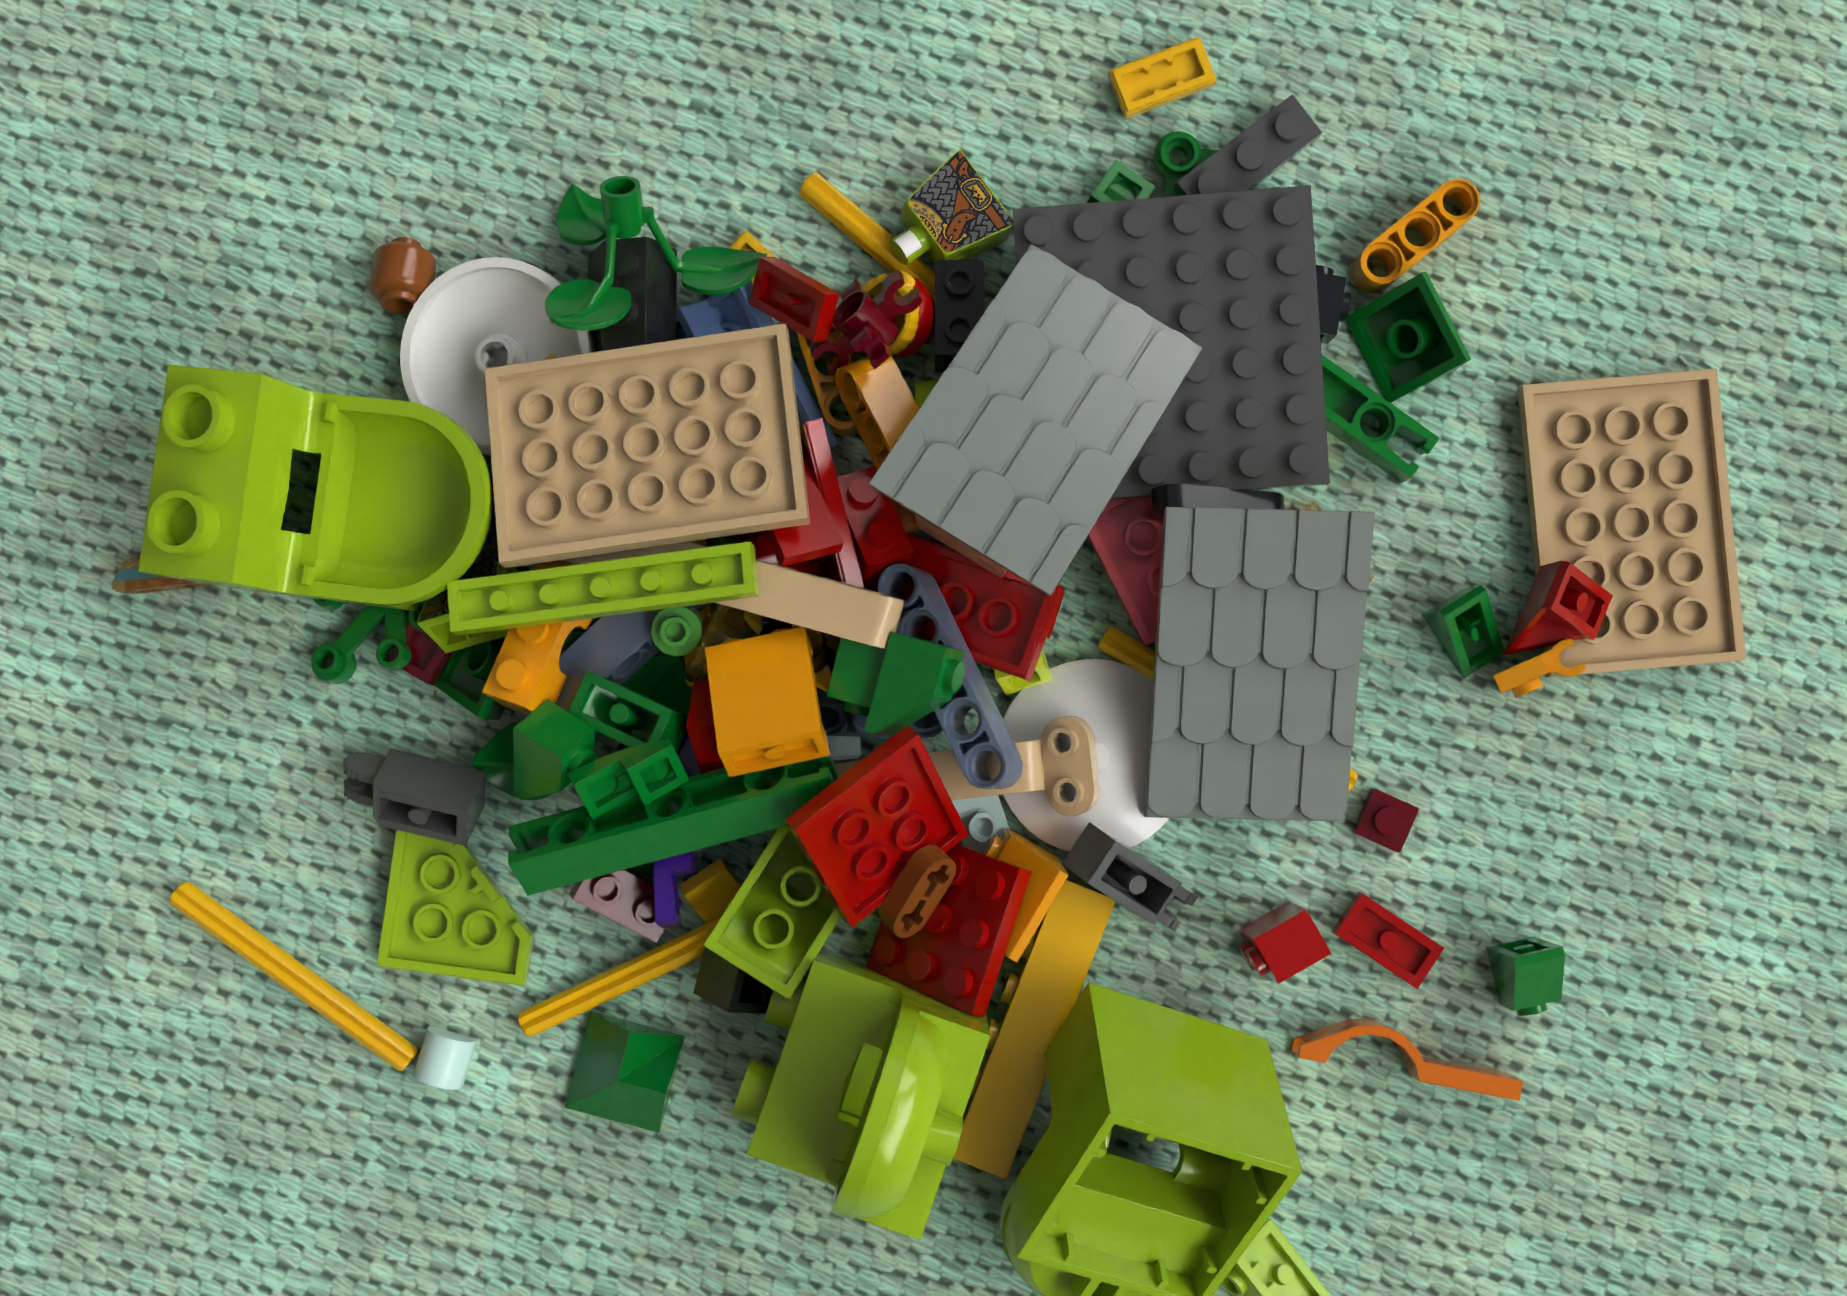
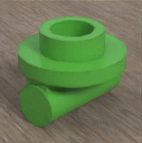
M692 605L689 607L682 606L663 609L656 615L652 623L651 634L653 641L662 652L668 655H686L693 651L701 641L703 632L701 622L704 618Z

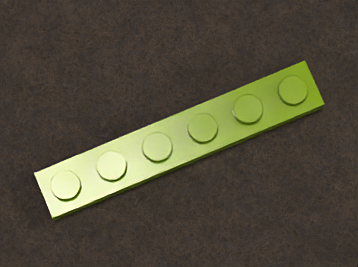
M751 542L456 580L447 584L450 632L457 636L759 597L755 547Z

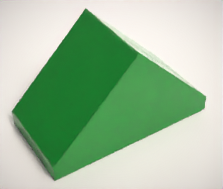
M1481 585L1460 590L1422 615L1463 678H1466L1505 652L1487 591Z

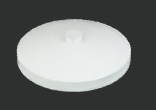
M491 257L471 260L451 268L440 275L424 290L414 304L407 318L401 339L400 367L402 380L410 402L433 408L449 416L468 432L479 447L482 455L491 456L485 369L545 360L550 354L559 358L595 352L592 331L567 329L550 322L545 312V300L555 287L562 284L551 274L523 261L510 258Z
M1103 659L1075 660L1049 669L1052 680L1022 689L1007 708L1003 721L1014 742L1041 740L1045 726L1053 719L1072 715L1086 721L1093 731L1100 786L1098 801L1091 810L1083 814L1065 816L1052 808L1047 799L1046 789L1005 794L1003 797L1016 818L1031 833L1061 850L1070 852L1089 822L1129 848L1152 836L1169 819L1144 817L1153 680L1128 665ZM1061 733L1058 738L1059 746L1063 750L1068 751L1071 746V740L1067 734ZM1066 783L1064 794L1070 800L1075 799L1076 789L1072 784Z

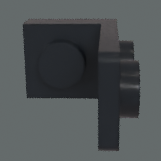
M938 260L935 262V372L947 370L984 314V263L981 260Z

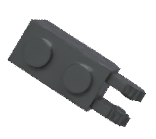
M390 749L386 757L370 753L364 754V752L359 753L357 751L356 753L351 752L350 755L343 758L344 774L347 775V779L344 780V796H347V799L352 801L356 800L358 803L373 806V817L379 826L466 846L485 806L486 771L395 749Z
M1090 822L1062 863L1087 884L1154 925L1158 921L1176 932L1181 922L1177 920L1174 914L1166 910L1172 898L1174 897L1181 903L1193 906L1198 898L1195 894L1181 886L1182 883L1162 868Z

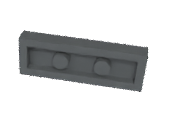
M1292 94L1177 181L1175 188L1181 196L1251 190L1317 140L1322 131Z

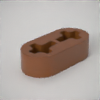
M927 845L916 851L908 860L884 899L879 911L881 921L900 938H908L920 931L952 883L956 874L955 862L936 845Z

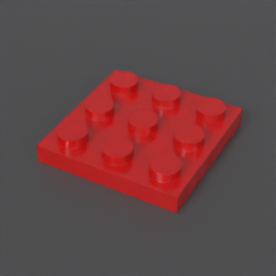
M908 725L785 819L841 918L852 928L882 905L908 860L916 851L927 845H936L947 853L969 835L919 734Z
M957 844L946 853L955 862V877L927 923L916 934L908 938H900L881 921L866 968L967 1014L984 1017L1032 871Z

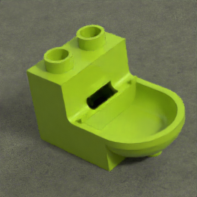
M168 364L138 572L240 590L417 611L419 602L430 599L445 591L447 584L462 577L480 554L487 539L493 514V489L490 474L479 447L468 432L452 418L433 408L402 400L309 391L262 373ZM292 450L321 455L310 534L281 530L289 490Z
M820 950L813 960L810 972H806L789 1000L775 991L773 992L764 1022L789 1030L777 1067L753 1059L750 1060L731 1117L756 1125L746 1155L834 1186L835 1192L831 1213L848 1219L854 1217L921 1240L946 1165H951L963 1129V1115L991 1036L986 1013L984 1017L967 1014L868 969L863 964Z
M1088 982L1045 1052L1052 1118L1048 1129L1004 1198L1000 1214L1003 1249L1020 1277L1041 1296H1213L1302 1173L1268 1040ZM1114 1124L1143 1133L1147 1141L1153 1142L1155 1137L1178 1143L1180 1159L1174 1171L1170 1172L1107 1153L1106 1148L1108 1147Z

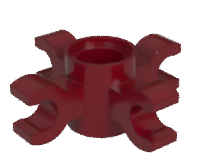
M899 270L892 272L885 278L882 284V291L875 297H870L862 290L860 283L855 279L840 292L843 301L836 308L832 322L838 329L833 333H829L828 341H812L810 344L811 356L816 360L826 351L835 352L836 355L827 362L828 371L834 376L838 368L848 365L851 353L854 351L858 353L861 350L869 357L871 366L876 369L891 356L888 346L893 342L899 330V325L893 318L897 314H907L917 309L922 302L920 291L915 287L904 296L896 295L895 292L905 284L903 274Z

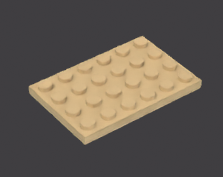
M786 324L485 369L499 563L504 568L811 524L790 339Z
M1717 368L1528 384L1518 387L1535 577L1540 566L1562 560L1572 563L1613 595L1595 640L1584 638L1573 641L1574 646L1560 653L1559 659L1561 664L1567 668H1572L1584 663L1586 669L1581 674L1746 660ZM1555 645L1542 647L1543 653L1551 650ZM1556 672L1545 674V677L1561 676Z

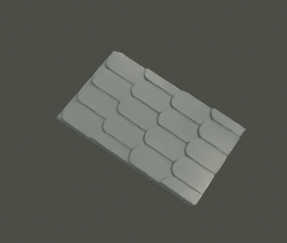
M1031 244L947 370L944 371L914 418L909 422L870 481L869 486L913 512L918 528L1002 579L1005 573L1009 571L1046 595L1051 596L1198 357L1202 347L1192 342L1184 334L1169 328L1149 316L1141 308L1126 302L1108 291L1095 280L1087 278L1065 265L1054 255L1042 251Z
M1166 507L1164 509L1144 817L1344 821L1348 801L1351 749L1354 744L1359 666L1363 649L1367 592H1369L1375 512Z

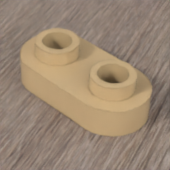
M1068 715L1053 719L1045 726L1041 735L1047 799L1052 808L1058 813L1065 816H1077L1091 810L1097 803L1100 794L1094 734L1089 724L1080 717ZM1061 733L1067 734L1071 740V746L1068 751L1063 750L1059 746L1058 738ZM1066 783L1072 784L1076 789L1074 800L1068 799L1064 794Z

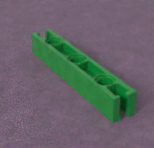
M1322 355L1326 430L1400 483L1411 479L1419 466L1414 462L1408 464L1387 447V441L1395 433L1417 446L1414 451L1422 455L1424 453L1429 454L1440 438ZM1363 414L1372 415L1379 421L1380 433L1378 437H1369L1361 430L1360 418Z
M831 754L827 757L729 777L724 767L688 777L690 781L647 805H644L639 796L636 795L594 820L591 819L585 807L582 806L509 826V838L516 850L509 851L508 865L527 896L788 826L785 819L839 778V773Z

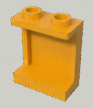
M805 627L793 629L780 628L772 631L770 634L747 639H729L719 645L705 647L717 751L729 777L830 756L828 738L821 721L812 659H814V654Z

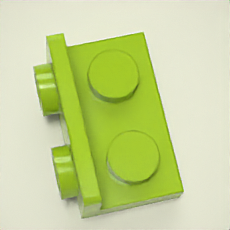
M1271 1218L1266 1221L1221 1283L1233 1296H1331Z

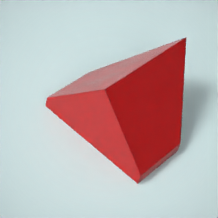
M1561 560L1540 566L1503 656L1556 645L1558 642L1566 639H1572L1573 641L1584 638L1595 640L1613 595L1570 562Z

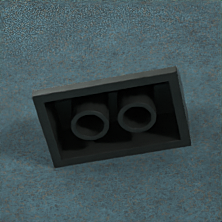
M650 237L616 239L614 281L611 287L628 290L631 293V307L629 312L619 322L602 329L591 330L595 352L676 340L677 272L672 269L656 240ZM606 240L588 255V280L601 283L604 278ZM671 247L677 257V249Z

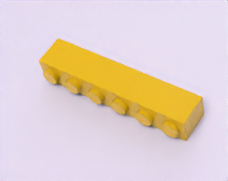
M1067 878L1021 955L1024 957V961L1018 976L1009 973L999 1001L1006 1003L999 1022L993 1019L989 1022L991 1036L986 1048L988 1052L982 1067L979 1068L963 1115V1129L953 1159L1006 1180L1047 1077L1045 1052L1077 1001L1116 902L1102 892Z

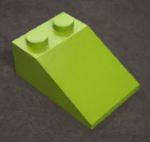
M789 826L777 829L703 945L787 1000L791 998L813 963L814 958H816L841 918Z

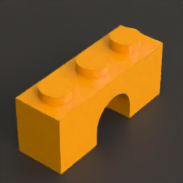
M558 560L538 563L535 570L577 564ZM593 618L509 629L482 692L504 707L526 715L531 714L547 699L556 704L568 677L561 672L559 666L563 643L575 627L587 631Z

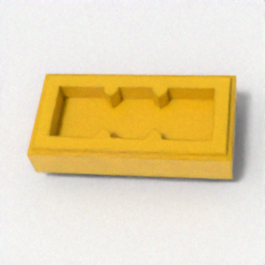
M1200 36L1111 69L1108 73V78L1125 120L1214 87L1217 82Z

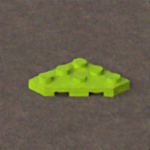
M396 830L377 966L521 986L527 984L534 934L467 845H459Z

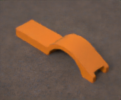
M1346 1019L1292 1038L1290 1051L1296 1052L1298 1058L1326 1063L1333 1050L1350 1038L1369 1034L1386 1037L1395 1042L1405 1057L1408 1074L1420 1082L1520 1101L1523 1081L1514 1075L1421 1056L1420 1051L1403 1034L1373 1019Z

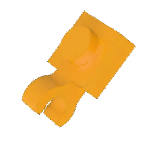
M1562 640L1551 650L1493 675L1501 694L1512 690L1515 698L1538 689L1543 686L1539 677L1549 672H1556L1565 677H1574L1581 674L1586 669L1584 663L1567 668L1561 664L1559 659L1560 653L1563 650L1575 645L1573 640Z

